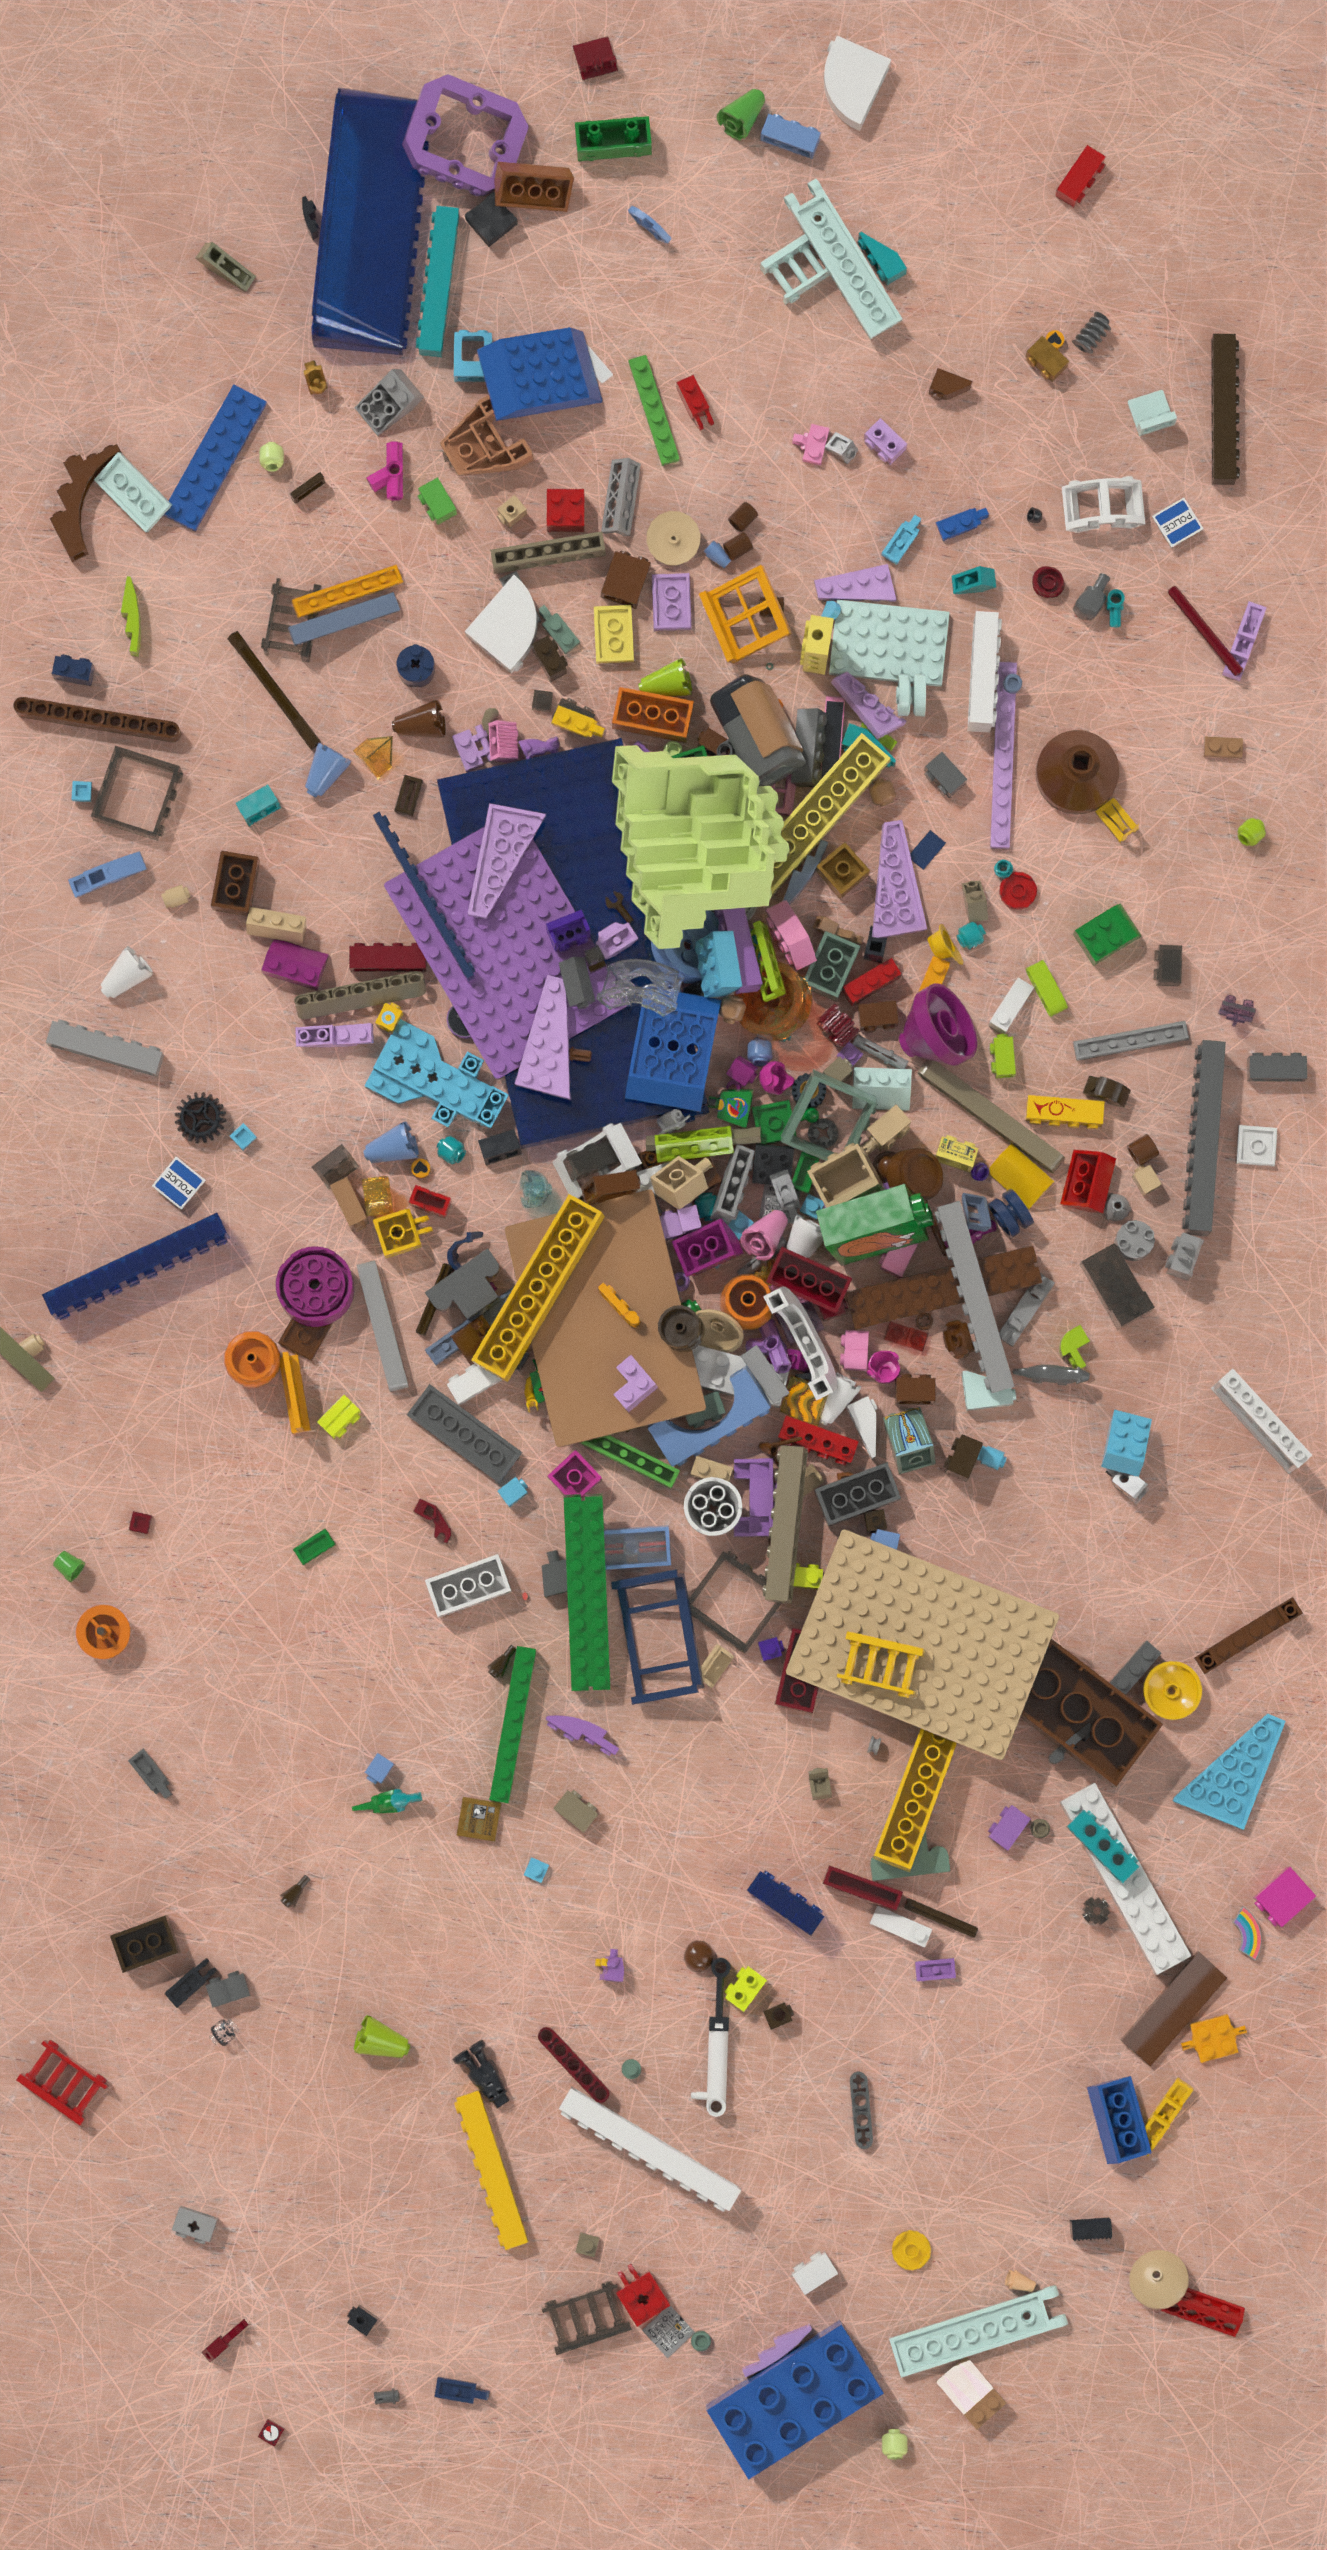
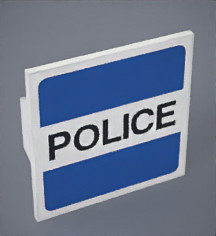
M1185 498L1180 499L1152 516L1171 548L1204 529Z
M175 1157L152 1187L182 1210L206 1180L178 1157Z

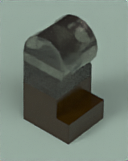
M599 945L583 951V957H585L590 974L606 967Z

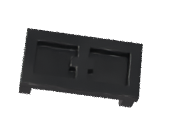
M515 1129L478 1140L486 1166L522 1154Z

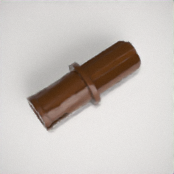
M573 1046L569 1048L570 1062L573 1060L591 1061V1051L575 1049Z

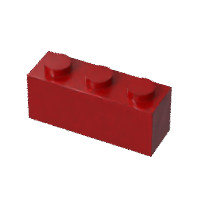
M1086 145L1057 188L1055 196L1073 208L1077 203L1080 204L1086 196L1084 193L1086 189H1091L1096 179L1094 177L1096 174H1101L1104 170L1106 156Z
M890 958L843 986L842 992L853 1007L900 979L902 973L894 960Z

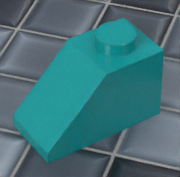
M978 566L952 575L953 594L978 593L996 588L995 569Z

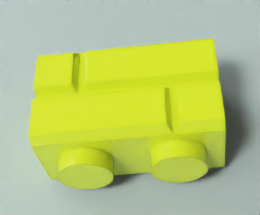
M343 1395L317 1423L333 1439L336 1437L340 1439L347 1432L346 1427L350 1423L354 1425L361 1418L359 1415L361 1410Z

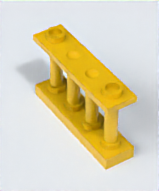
M847 1631L845 1639L850 1640L849 1644H851L844 1675L837 1673V1678L841 1679V1683L852 1685V1682H858L897 1691L898 1696L909 1698L910 1695L915 1696V1691L909 1690L915 1661L918 1660L919 1656L924 1657L925 1649ZM861 1643L868 1644L870 1649L863 1679L852 1677L858 1647H861ZM881 1647L888 1649L887 1653H889L883 1682L877 1683L871 1681L877 1652L880 1651ZM899 1652L907 1653L906 1657H908L901 1688L890 1686L896 1656L899 1655Z

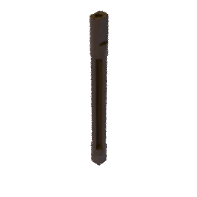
M238 631L231 633L227 638L228 641L263 684L311 750L316 748L318 743H321V740L289 701Z

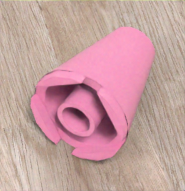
M773 1210L743 1231L740 1242L749 1255L754 1254L757 1256L756 1259L764 1261L774 1255L788 1223L785 1213Z

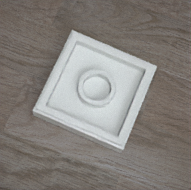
M1239 1125L1236 1164L1274 1167L1277 1128Z

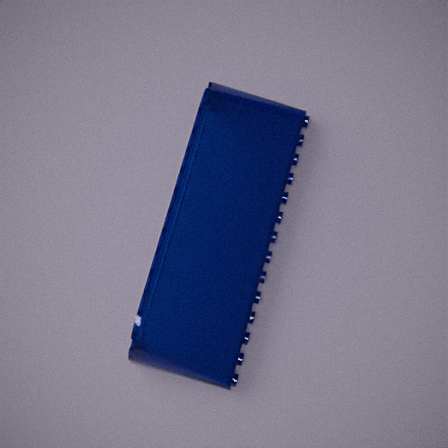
M338 88L333 112L312 303L313 321L311 331L314 347L403 355V350L407 349L408 338H405V331H409L410 320H407V313H411L412 302H409V295H413L414 284H411V277H415L413 259H417L415 241H419V230L416 229L417 224L421 223V212L418 211L419 206L423 205V194H420L421 188L425 187V177L417 169L413 168L402 143L417 99L349 88ZM425 139L422 150L428 152L429 141Z

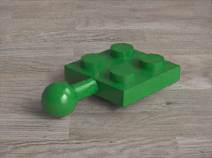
M789 1100L752 1107L755 1127H761L760 1144L781 1141V1134L792 1114ZM808 1108L800 1121L816 1122L819 1119L818 1110Z

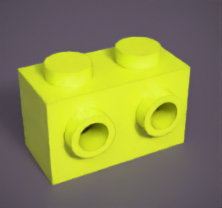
M796 1563L794 1587L818 1590L823 1578V1569H819V1565L808 1564V1568L800 1567V1564Z
M749 1966L746 1969L742 1967L736 1975L738 1978L736 1983H730L724 1991L727 1994L725 1998L743 2012L767 1981V1979Z

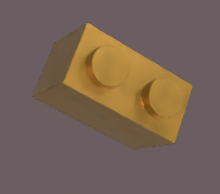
M1043 336L1027 350L1025 356L1028 364L1039 369L1041 376L1046 380L1049 379L1051 382L1069 364V360Z

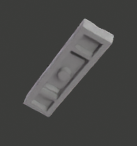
M1041 1274L1043 1283L1032 1285L1028 1288L999 1332L1000 1339L1012 1347L1055 1284V1282Z

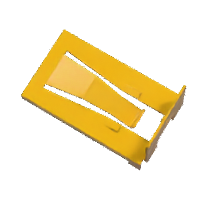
M1112 798L1095 811L1120 844L1132 832L1135 833L1139 830V824L1136 825L1115 798ZM1102 811L1111 817L1118 827ZM1120 816L1122 817V819L1124 820V822L1128 825V827L1131 829V830L1128 831L1126 834H1123V833L1121 832V831H1124L1125 829H1127L1128 827L1125 826V824H1124L1123 821L1121 820Z

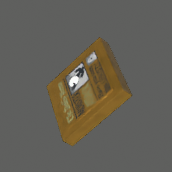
M463 1797L457 1836L495 1842L501 1803Z

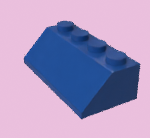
M1123 2077L1087 2087L1107 2164H1118L1151 2154L1132 2077Z

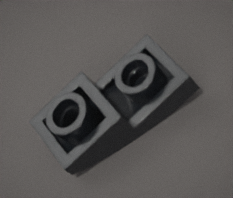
M304 196L302 197L304 220L309 235L314 240L319 237L318 230L320 229L315 220V211L317 209L313 201H308L307 197Z

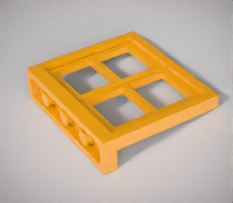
M759 565L711 591L699 593L726 661L734 664L792 634L763 565ZM757 579L766 601L749 609L740 587ZM736 590L744 612L727 620L718 598ZM769 607L778 629L761 638L752 616ZM748 618L757 640L739 649L731 627Z

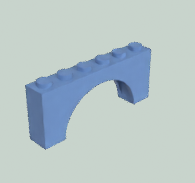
M748 1366L743 1367L730 1376L734 1389V1403L725 1418L717 1424L700 1430L685 1429L677 1426L670 1420L648 1426V1430L672 1467L683 1465L688 1461V1457L700 1455L704 1452L703 1448L708 1445L711 1447L715 1446L721 1441L720 1438L723 1436L729 1437L737 1432L736 1429L742 1425L746 1427L753 1422V1418L758 1415L763 1417L770 1412L769 1409L772 1404Z

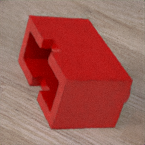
M415 1185L408 1203L412 1207L445 1219L452 1199Z

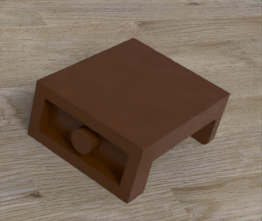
M615 551L601 590V598L622 605H631V608L637 609L647 574L651 569V562H648V559L638 556V558L630 556L631 554L626 551Z

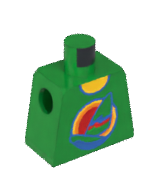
M723 1089L720 1098L709 1096L708 1107L718 1109L717 1118L746 1128L748 1126L754 1090Z

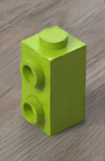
M999 1034L989 1044L990 1055H994V1062H991L992 1074L995 1073V1079L1015 1077L1013 1036L1008 1037V1034Z

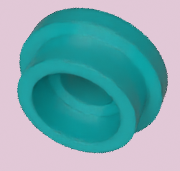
M999 860L994 866V872L1000 878H1007L1013 872V865L1008 860Z

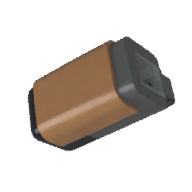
M744 674L711 695V706L729 738L718 746L717 755H726L727 749L730 748L729 755H737L759 776V786H772L806 764L802 755L803 748L772 687L762 679Z

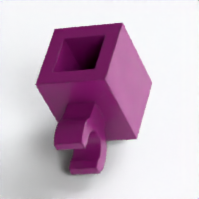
M739 1055L726 1073L732 1078L727 1083L726 1088L728 1089L734 1084L737 1089H742V1085L745 1087L748 1083L752 1084L758 1076L756 1074L758 1067Z

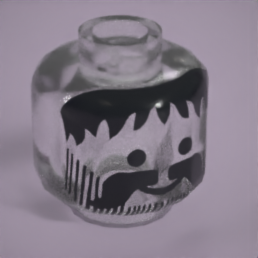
M223 2017L210 2027L212 2034L209 2037L215 2045L220 2044L226 2047L238 2038L239 2028L231 2018Z

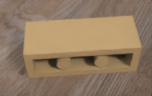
M250 907L246 921L248 935L303 944L307 928L305 916Z

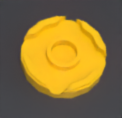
M907 2230L896 2236L892 2243L891 2252L893 2259L900 2267L905 2270H916L928 2262L931 2247L928 2239L922 2233L915 2230Z

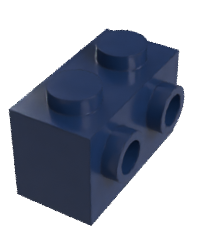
M62 654L61 657L55 656L51 674L54 680L92 686L95 667L89 659L79 658V660L72 659L69 655Z

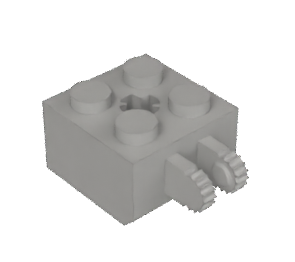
M1183 1232L1180 1236H1176L1171 1250H1174L1173 1255L1170 1254L1165 1264V1268H1168L1166 1273L1188 1281L1193 1275V1269L1204 1240Z

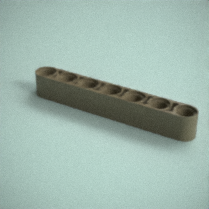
M414 971L300 994L295 997L294 1003L298 1017L300 1019H310L420 997L426 993L427 989L423 973Z

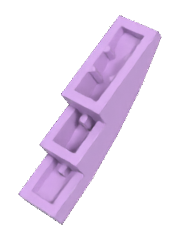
M1250 601L1230 651L1242 666L1243 671L1267 608ZM1226 665L1222 673L1223 676L1237 681L1241 680L1243 674L1242 672L1240 675L1234 676Z
M805 2325L773 2338L776 2346L759 2352L760 2361L742 2368L744 2376L747 2377L782 2358L812 2330L811 2325Z

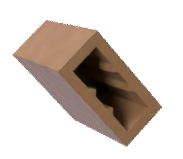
M346 1177L331 1184L330 1187L351 1231L356 1230V1232H360L366 1229V1225L369 1222L348 1178Z

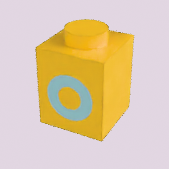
M392 1002L390 1005L385 1003L375 1022L376 1026L393 1034L403 1016V1011L400 1010L401 1007Z

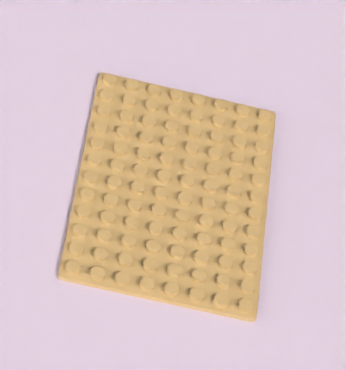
M842 1530L793 1651L786 1673L956 1743L1003 1760L1059 1620V1614L848 1530ZM847 1631L925 1649L924 1657L919 1656L918 1660L915 1661L909 1690L915 1691V1696L910 1695L909 1698L898 1696L897 1691L858 1682H852V1685L841 1683V1679L837 1678V1673L844 1675L851 1644H849L850 1640L845 1639ZM861 1643V1647H858L852 1677L864 1678L870 1651L868 1644ZM880 1647V1651L877 1652L871 1678L873 1682H883L889 1653H887L888 1649ZM899 1652V1655L896 1656L890 1686L902 1687L908 1661L907 1653Z

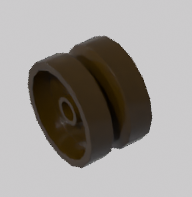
M683 1305L672 1306L666 1309L658 1322V1332L661 1339L678 1352H689L695 1349L702 1342L705 1334L701 1318L691 1308Z

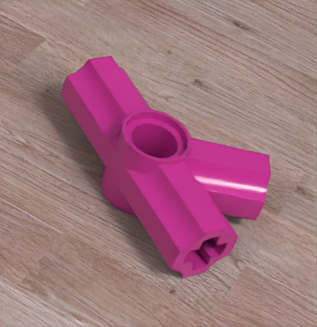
M398 441L386 443V466L366 477L374 493L387 486V500L399 501L403 499V443ZM393 468L400 470L397 474L390 473V470Z

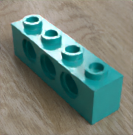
M1082 1810L1066 1827L1120 1883H1124L1139 1868L1136 1864L1138 1862L1137 1858L1131 1853L1127 1854L1123 1850L1125 1846L1117 1838L1113 1840L1109 1836L1111 1832L1103 1824L1099 1826L1095 1822L1097 1818L1091 1811L1088 1810L1086 1812ZM1089 1825L1095 1828V1834L1092 1837L1087 1836L1085 1833V1828ZM1103 1839L1109 1843V1848L1106 1851H1102L1099 1848V1842ZM1115 1854H1120L1123 1857V1862L1120 1865H1116L1113 1862Z

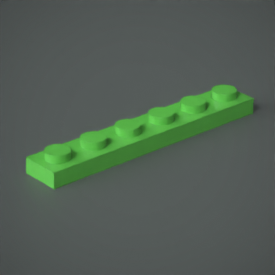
M643 355L628 360L661 466L680 461L647 356Z

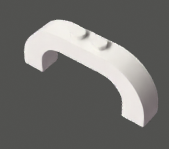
M781 1287L763 1296L772 1314L777 1312L785 1320L811 1372L812 1380L808 1385L816 1400L836 1391L837 1377L833 1364L798 1298L786 1287Z

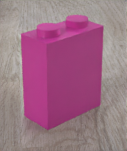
M1288 1866L1253 1898L1256 1901L1254 1903L1261 1912L1265 1911L1269 1915L1267 1919L1274 1927L1277 1925L1283 1927L1311 1902L1316 1895L1296 1872Z

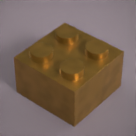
M846 842L816 866V872L840 899L869 876L870 873L869 868Z

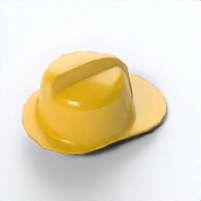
M940 924L939 930L927 938L931 951L941 959L953 957L962 965L964 962L960 952L951 940L946 927Z

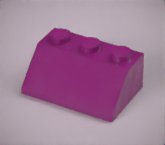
M274 939L267 951L261 971L264 975L318 991L329 954Z
M722 1218L672 1241L686 1277L697 1276L744 1254L736 1234Z

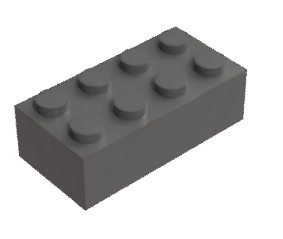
M888 1462L814 1490L828 1527L901 1499Z

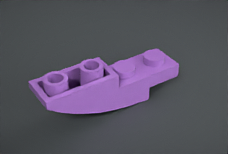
M554 1715L546 1717L549 1727L555 1731L558 1728L565 1732L563 1736L572 1742L574 1739L579 1740L583 1734L585 1741L591 1745L597 1743L601 1746L600 1751L608 1756L611 1753L616 1755L619 1750L618 1747L604 1739L607 1731L595 1724L569 1716Z

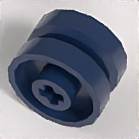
M1010 1188L1002 1194L1003 1202L996 1198L988 1203V1206L999 1226L1012 1239L1020 1233L1019 1225L1026 1229L1034 1224V1220L1023 1201Z

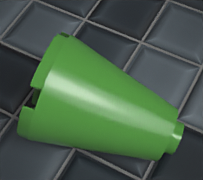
M751 89L717 113L718 124L720 126L723 124L726 128L724 132L736 140L745 139L748 136L765 103L763 92L758 89Z

